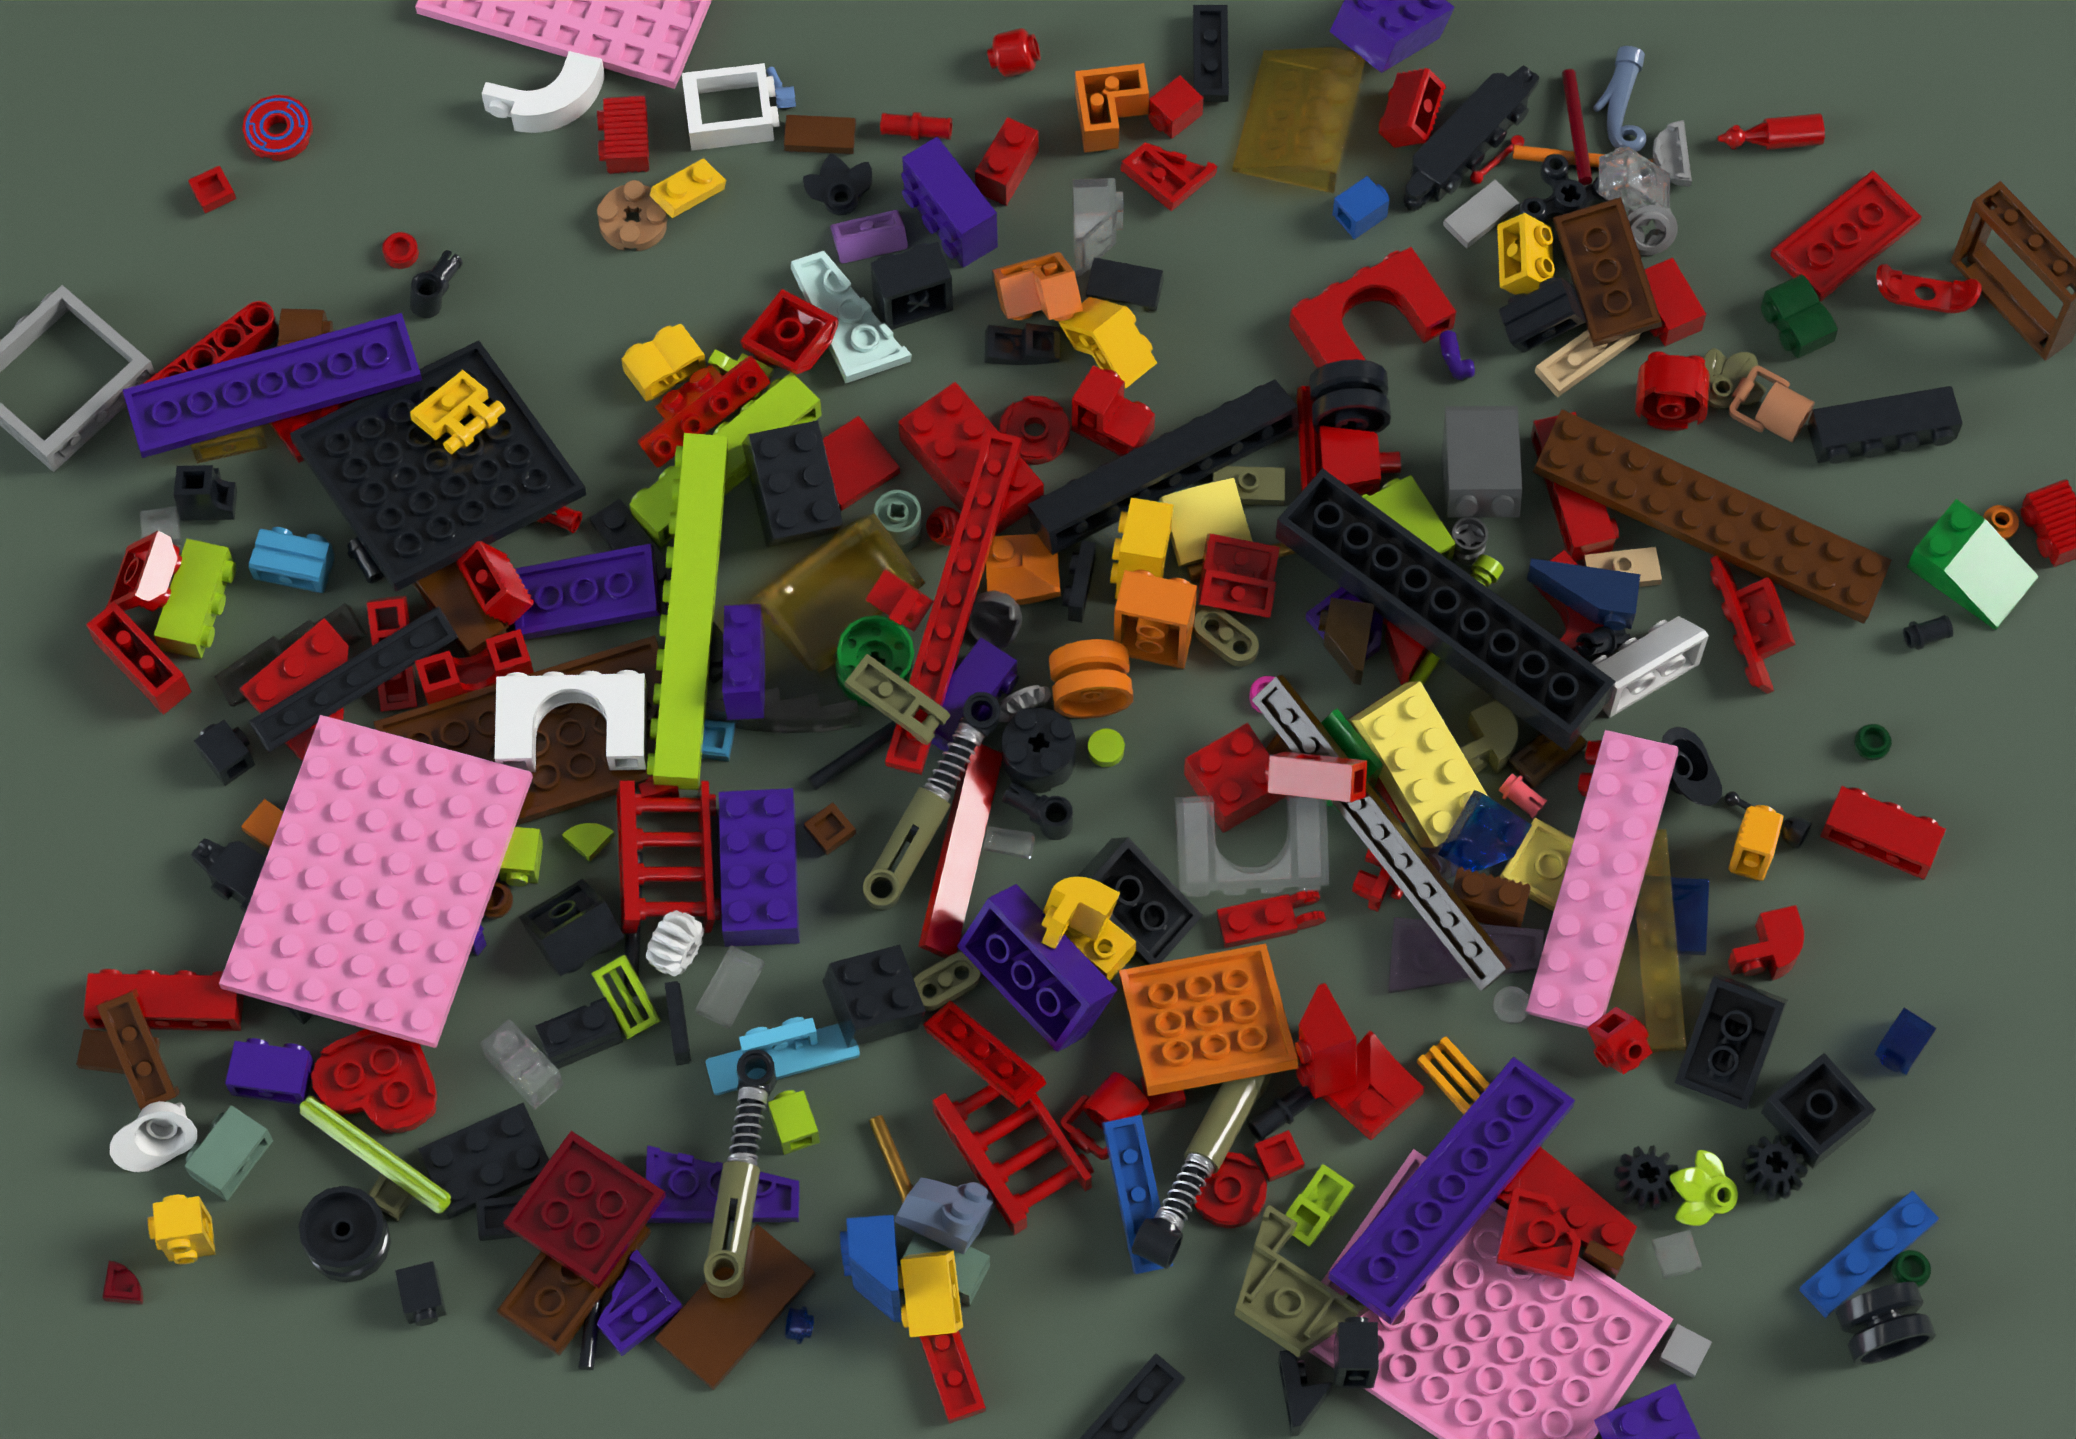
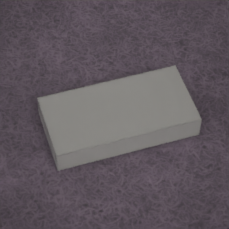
M1495 179L1445 218L1443 226L1467 249L1517 210L1519 202Z

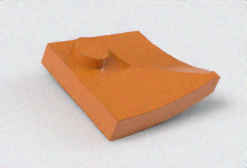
M1037 534L994 536L986 561L987 591L996 590L1006 593L1014 598L1019 605L1059 597L1058 552L1052 555Z

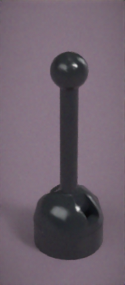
M1730 791L1725 795V802L1729 806L1737 805L1745 810L1750 806H1754L1740 799L1739 795L1734 791ZM1796 816L1787 818L1782 822L1780 835L1787 844L1799 849L1806 839L1812 823Z

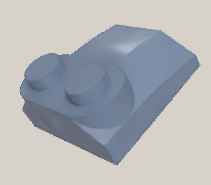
M921 1177L908 1193L894 1222L964 1255L989 1221L994 1209L992 1204L993 1197L987 1188L980 1183L970 1182L955 1187L940 1181Z

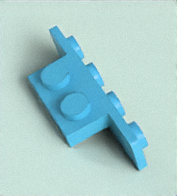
M794 1017L784 1021L782 1026L771 1029L757 1027L747 1031L745 1036L739 1037L741 1050L708 1058L705 1063L714 1095H721L737 1090V1063L739 1058L750 1050L759 1049L767 1052L772 1057L775 1065L776 1080L858 1058L860 1051L858 1045L847 1048L839 1024L816 1029L813 1017L805 1020L803 1017ZM754 1068L747 1076L752 1079H760L766 1074V1071L761 1068Z

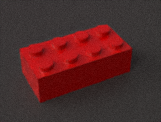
M954 382L898 421L900 441L956 507L962 511L986 429L995 432L999 431L962 388ZM1020 455L1016 462L994 536L1029 513L1028 504L1044 495V483Z

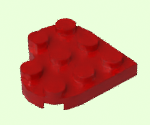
M363 1029L336 1040L320 1052L321 1056L315 1063L314 1071L311 1072L313 1089L322 1103L339 1115L365 1112L370 1121L385 1134L412 1131L424 1124L436 1113L438 1097L436 1084L419 1043Z

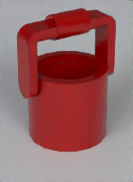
M1112 1072L1090 1097L1085 1094L1061 1119V1126L1064 1133L1070 1137L1069 1140L1085 1153L1089 1154L1091 1152L1100 1160H1107L1109 1158L1107 1145L1102 1149L1096 1144L1095 1140L1079 1128H1074L1071 1123L1084 1110L1090 1120L1103 1131V1122L1141 1115L1149 1106V1102L1143 1092L1133 1082L1118 1072Z

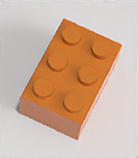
M1124 570L1114 613V641L1122 643L1128 648V656L1130 658L1184 669L1194 631L1197 585H1192L1189 581L1182 578L1165 579L1155 577L1152 573L1145 570H1135L1134 572Z

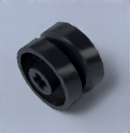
M1341 360L1319 367L1310 375V399L1314 402L1311 411L1312 425L1318 434L1320 426L1379 433L1390 424V401L1386 397L1388 395V376L1383 366L1366 360Z
M349 1186L328 1188L314 1196L302 1212L299 1223L300 1241L316 1270L327 1278L345 1283L363 1280L376 1272L387 1258L391 1244L389 1226L374 1198L363 1190Z
M1901 1282L1880 1287L1856 1296L1837 1308L1835 1313L1841 1329L1844 1332L1855 1334L1847 1344L1855 1364L1868 1365L1893 1359L1912 1352L1935 1338L1936 1334L1930 1318L1925 1314L1916 1313L1924 1303L1916 1283Z

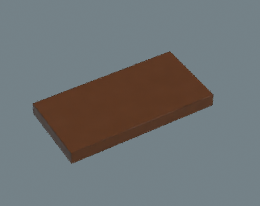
M1621 197L1554 217L1553 222L1579 304L1586 319L1585 322L1593 347L1662 327V321Z
M757 1224L750 1231L744 1269V1284L738 1294L730 1298L717 1297L709 1291L705 1282L656 1336L655 1341L714 1391L816 1276L815 1271ZM727 1267L717 1270L714 1277L721 1281L727 1280L733 1276L734 1271Z
M647 1226L643 1227L599 1289L541 1251L496 1310L498 1315L560 1356L582 1327L590 1311L605 1296L629 1264L632 1252L636 1249L639 1250L652 1233L650 1228Z

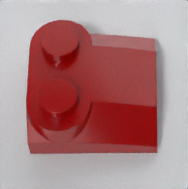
M781 289L740 342L743 349L753 354L754 359L766 365L779 366L798 375L810 370L832 343L839 320L837 317Z
M156 531L127 546L106 608L115 602L123 611L140 606L153 612L158 607L163 608L166 605L171 594V589L168 586L171 577L178 571L181 565L182 556L179 555V547L172 543L170 536Z

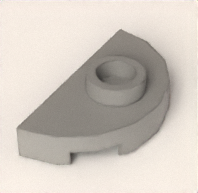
M1684 120L1667 125V128L1655 138L1652 159L1655 169L1665 180L1675 185L1690 187L1692 178Z

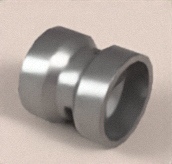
M1464 517L1454 524L1451 537L1456 543L1453 558L1462 564H1473L1480 554H1484L1488 539V529L1480 519Z

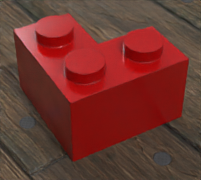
M1093 365L1072 397L1071 431L1122 457L1134 448L1142 447L1146 444L1155 430V413L1142 402H1132L1124 398L1125 381L1117 373L1109 369L1102 370Z

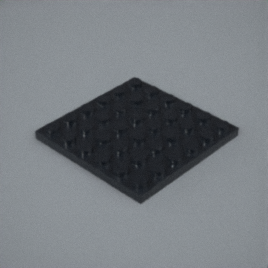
M479 340L419 369L422 381L364 396L290 433L292 443L395 592L456 562L477 541L489 545L586 496L585 485ZM464 370L488 390L489 398L483 402L487 407L498 400L504 405L506 411L497 418L498 422L490 429L484 428L473 437L474 442L465 449L461 447L453 454H450L444 448L443 443L451 435L446 432L435 440L411 420L410 411L460 371ZM470 413L460 423L465 426L475 416Z

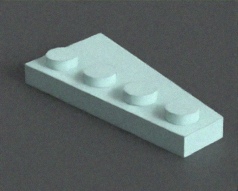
M825 251L791 261L792 273L806 302L837 317L839 320L834 338L828 348L845 384L911 362L912 354L905 346L901 347L895 340L893 332L885 322L881 323L873 314L869 303L864 297L860 298L851 287V282Z

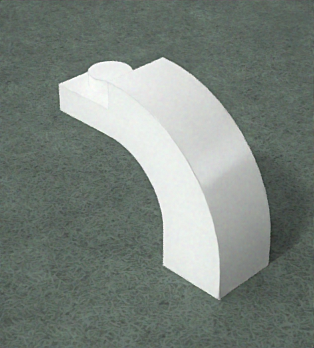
M569 51L563 69L557 79L550 85L533 91H523L486 82L482 91L485 111L499 118L511 117L514 131L538 133L561 128L583 115L594 103L605 78L603 62L601 58Z

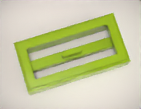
M626 955L591 973L603 996L606 997L627 1039H631L638 1033L662 1021ZM622 966L650 1018L644 1020L616 968ZM609 973L637 1023L636 1026L631 1028L603 977L605 974Z

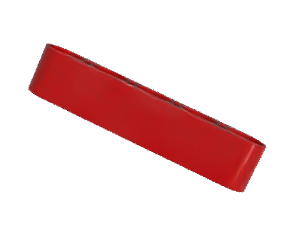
M262 301L248 304L143 384L199 369L198 367L203 363H211L210 365L262 351L273 343L279 334V326L272 307ZM259 321H267L262 326H254ZM231 342H239L234 347H226Z

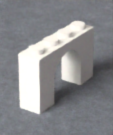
M622 670L617 672V674L584 671L580 675H564L561 672L553 671L546 672L543 676H528L524 673L513 672L496 678L495 762L536 772V736L542 719L547 713L558 706L568 703H581L599 711L607 721L606 757L609 770L647 769V683L644 673L638 674V672L633 670Z

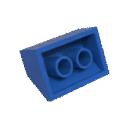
M894 1215L846 1218L847 1231H840L844 1276H852L853 1288L893 1322H902Z

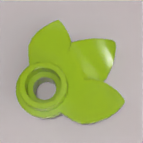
M1698 1150L1695 1157V1167L1680 1169L1669 1177L1675 1189L1685 1199L1675 1216V1219L1682 1224L1704 1225L1715 1213L1725 1214L1731 1211L1737 1203L1738 1189L1732 1179L1725 1176L1723 1163L1711 1152ZM1721 1188L1724 1190L1723 1201H1720L1717 1196Z

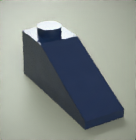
M1531 558L1527 581L1595 624L1604 625V627H1609L1612 630L1632 629L1636 615L1641 574Z

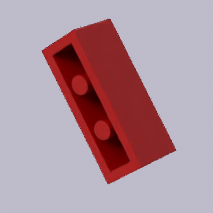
M115 602L86 624L95 644L163 715L192 692L185 675Z
M1841 786L1820 837L1925 880L1946 828L1939 826L1932 818L1926 816L1917 817L1909 814L1895 803H1883L1875 800L1859 788Z

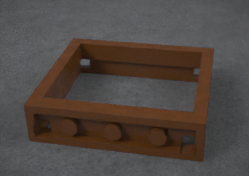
M1999 181L1973 200L1950 262L1967 280L1972 278L1980 282L1983 297L2047 361L2070 344L2076 334V258ZM1992 229L2064 303L2057 319L1986 246ZM1966 256H1968L1967 261L1971 264L1968 268L1961 262ZM2069 286L2074 290L2072 295L2066 289Z

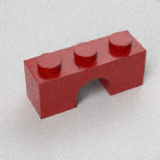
M521 629L485 639L486 648L472 657L455 658L449 650L416 660L415 665L428 705L496 684L497 677L506 676L509 673H533L534 670Z

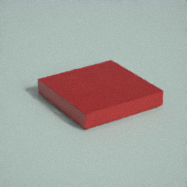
M860 416L855 417L823 438L841 511L900 474L899 465Z

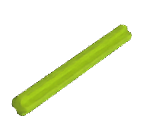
M308 1096L300 1104L301 1116L434 1212L441 1214L449 1207L451 1196L448 1192L316 1097Z

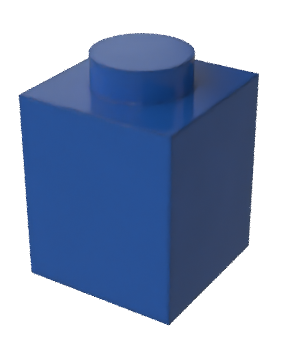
M1366 176L1334 198L1333 216L1352 238L1356 239L1387 218L1389 207L1388 193L1380 184L1375 185Z

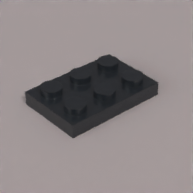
M524 1102L418 1148L432 1182L451 1196V1203L445 1209L448 1219L476 1208V1200L498 1198L534 1182L549 1161Z

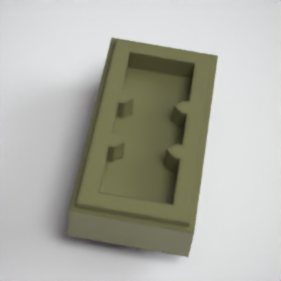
M1226 466L1213 473V482L1231 478L1235 479L1242 504L1284 506L1285 468Z

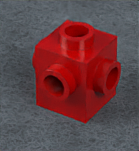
M1618 1007L1613 1008L1587 1027L1596 1046L1593 1050L1594 1055L1605 1068L1610 1066L1624 1075L1628 1071L1637 1068L1641 1061L1653 1053L1646 1040L1649 1034L1644 1025Z

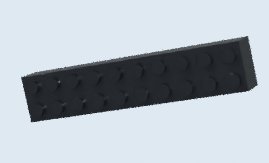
M1322 468L1277 519L1276 539L1362 602L1374 604V611L1565 751L1572 746L1611 699L1616 683L1614 679Z

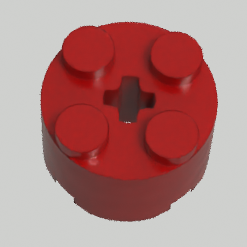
M1660 351L1650 353L1648 360L1638 370L1636 415L1639 418L1641 415L1647 418L1648 425L1668 431L1688 429V423L1696 420L1697 425L1702 423L1706 419L1708 412L1710 374L1705 367V360L1696 355L1685 357L1668 355Z

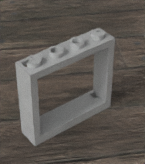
M63 285L55 292L47 294L32 313L20 318L14 329L3 339H0V372L68 310L130 363L45 441L0 402V426L53 472L127 405L123 389L141 385L156 374L151 361Z

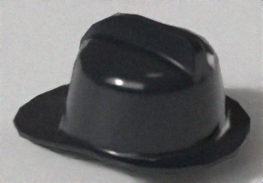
M1674 727L1669 729L1663 735L1661 743L1677 746L1679 751L1668 788L1677 794L1684 795L1687 799L1698 805L1711 806L1716 804L1722 797V785L1703 742L1694 732L1687 728Z

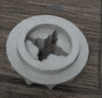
M1642 202L1641 206L1634 211L1629 209L1627 217L1640 255L1658 254L1666 250L1674 242L1678 225L1670 208L1666 209L1658 202L1655 205H1646ZM1653 219L1657 229H1651L1644 238V231L1641 225L1647 226L1649 221Z
M1033 685L1007 696L1000 702L999 721L1009 722L1021 709L1043 708L1048 705L1052 696L1049 688Z

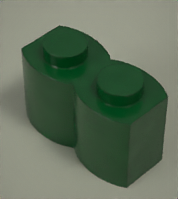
M1801 274L1765 291L1761 312L1765 320L1769 324L1773 323L1780 331L1779 339L1786 351H1791L1796 358H1800L1835 342L1838 332L1837 325L1827 308L1819 301L1814 288L1804 275Z

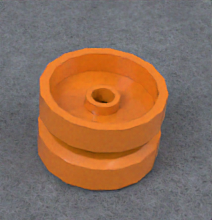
M1104 639L1080 640L1063 645L1049 655L1050 678L1055 683L1052 686L1054 710L1060 715L1081 719L1099 718L1116 714L1133 703L1132 680L1127 676L1130 670L1128 648L1122 643Z

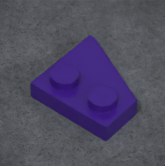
M637 1249L632 1252L629 1258L630 1263L621 1281L618 1280L612 1292V1299L609 1305L604 1308L597 1322L598 1328L621 1356L625 1355L674 1317L683 1307Z

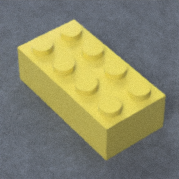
M1421 681L1406 682L1348 720L1382 762L1383 768L1379 778L1420 847L1435 848L1495 809Z

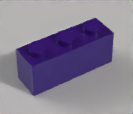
M761 604L724 606L722 694L727 720L764 718L765 625Z
M980 638L952 674L942 706L948 711L950 717L944 725L939 724L936 728L932 744L944 752L948 751L947 744L954 741L952 735L956 734L955 731L958 728V721L963 713L965 701L970 695L976 692H986L993 695L998 701L1003 693L1009 694L1019 679L1017 675V660L985 639ZM979 705L972 710L971 715L974 719L981 722L982 720H988L992 716V711L987 706Z

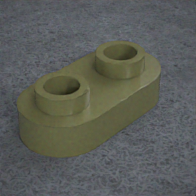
M1205 607L1196 614L1194 634L1201 643L1233 666H1247L1256 659L1259 641L1250 629L1223 609ZM1209 625H1214L1218 630L1216 632H1208L1205 628ZM1242 646L1247 651L1243 654H1238L1234 651V648Z
M959 952L917 974L914 977V982L925 1010H937L946 1005L950 1000L953 1001L973 990L980 981L981 971L963 952ZM963 970L969 976L966 979L960 980L956 978L955 974ZM926 989H933L936 991V995L932 998H927L923 995V992Z

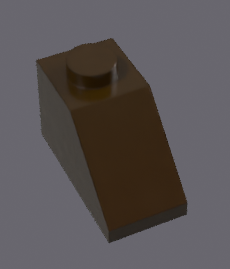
M1331 597L1329 610L1321 609L1318 631L1325 632L1323 645L1353 684L1361 685L1374 604Z

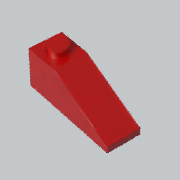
M406 595L370 599L366 603L372 646L410 624ZM414 665L378 686L381 712L418 707Z

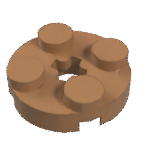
M629 181L625 185L611 190L598 205L597 214L600 232L603 238L614 248L624 251L625 248H636V251H643L656 245L665 235L668 215L650 197L651 187L644 186L640 181ZM630 212L639 213L640 221L637 223L633 220L629 222L624 220H626L627 214Z

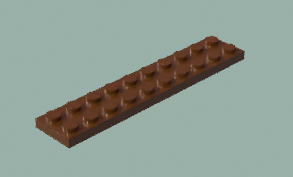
M1561 409L1533 470V473L1714 556L1717 555L1721 559L1762 578L1769 577L1773 583L1863 624L1869 617L1892 561L1885 556Z

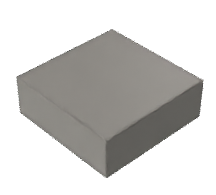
M1677 1324L1659 1361L1694 1378L1712 1341Z

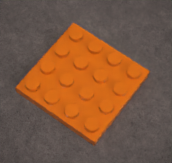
M1266 943L1119 970L1120 983L1148 1096L1298 1069L1297 1054Z

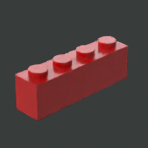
M1558 415L1533 422L1530 437L1537 459H1539ZM1544 478L1564 545L1570 557L1576 562L1583 560L1586 554L1612 552L1615 540L1619 539V530L1615 518H1609L1607 506Z
M102 969L99 973H88L83 1016L90 1028L106 1029L97 1005L103 1001H109L122 996L136 988L139 994L136 999L149 1029L241 1031L244 995L221 989L219 982L223 971L213 972L212 975H197L192 971L180 970L176 971L174 975H160L159 972L154 970H139L137 974H122L119 970Z

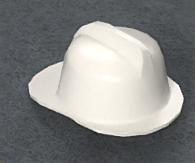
M164 1101L153 1102L142 1109L136 1120L121 1128L113 1136L110 1142V1156L114 1163L124 1170L147 1172L160 1167L191 1149L197 1140V1129L193 1122L187 1118L185 1106L181 1102L176 1104Z

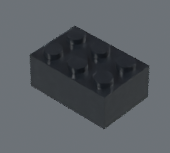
M819 421L747 435L742 442L766 546L771 547L836 533L843 526V521Z

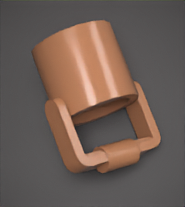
M1755 366L1751 369L1747 378L1741 379L1732 394L1734 400L1730 405L1729 415L1757 432L1762 433L1765 428L1793 443L1811 414L1815 402L1789 389L1790 383L1784 378L1761 366ZM1759 375L1774 383V385L1765 397L1755 420L1737 410L1740 404L1744 403L1754 387L1753 382Z

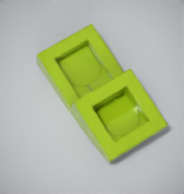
M1322 1164L1303 1193L1298 1195L1285 1214L1297 1222L1296 1230L1292 1235L1308 1247H1311L1351 1194L1355 1185Z

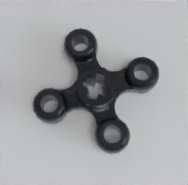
M1550 154L1543 160L1540 174L1542 180L1552 187V195L1546 199L1537 197L1525 199L1520 205L1518 215L1526 213L1544 223L1549 218L1616 199L1619 185L1614 177L1600 175L1592 184L1583 186L1580 182L1569 179V164L1565 157L1559 154Z

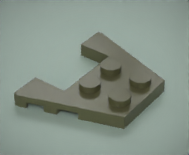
M1268 1205L1263 1215L1234 1315L1297 1357H1300L1335 1334L1338 1322H1345V1319L1348 1317H1360L1370 1309L1347 1292L1342 1296L1278 1254L1295 1232L1297 1222Z

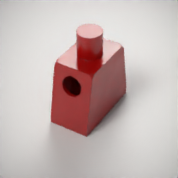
M1320 426V470L1322 468L1360 496L1365 494L1373 495L1379 492L1381 474L1401 472L1400 451L1379 452L1377 433Z

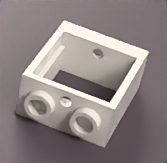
M765 63L682 73L691 151L774 141L773 127H780L777 106L770 107L769 97H776L773 76L766 77ZM759 86L763 117L702 124L699 93Z

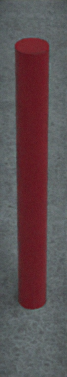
M1566 69L1562 72L1578 182L1586 186L1591 184L1593 180L1576 72L1573 69Z

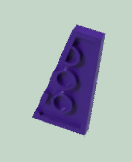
M647 1145L646 1179L665 1191L666 1197L647 1223H713L723 1163L717 1161L716 1163L695 1159L692 1155L679 1152L678 1154L661 1151L658 1147ZM760 1172L752 1222H799V1181Z

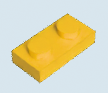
M703 158L652 186L650 197L667 214L674 218L724 190L727 180Z

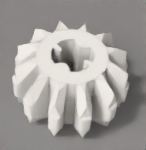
M678 910L669 912L665 915L663 921L658 922V927L652 933L653 936L648 943L649 949L646 952V959L649 960V964L656 967V970L664 974L668 973L675 977L678 974L684 973L687 967L692 964L695 955L698 954L700 945L703 943L704 928L702 923L686 912L682 913Z

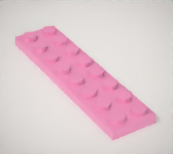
M1605 730L1526 1008L1527 1014L1585 1029L1606 1014L1679 750L1677 746Z

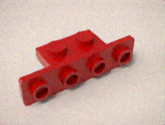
M752 356L745 358L723 376L712 364L706 368L699 369L692 374L687 383L677 390L668 392L661 402L655 406V409L664 420L638 440V444L657 468H660L675 456L677 445L683 446L684 433L705 434L770 384V380Z
M1716 555L1710 558L1713 566L1710 576L1716 589L1722 591L1725 602L1721 603L1722 610L1730 623L1733 622L1737 634L1733 635L1734 643L1740 654H1745L1749 665L1745 667L1746 676L1753 687L1757 686L1766 694L1774 691L1763 659L1796 645L1774 583L1769 577H1766L1738 590L1728 563Z

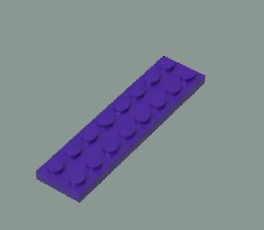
M398 313L123 389V394L141 456L145 458L422 381V377L403 315Z
M1513 1057L1329 1272L1328 1279L1391 1325L1574 1107L1575 1100Z

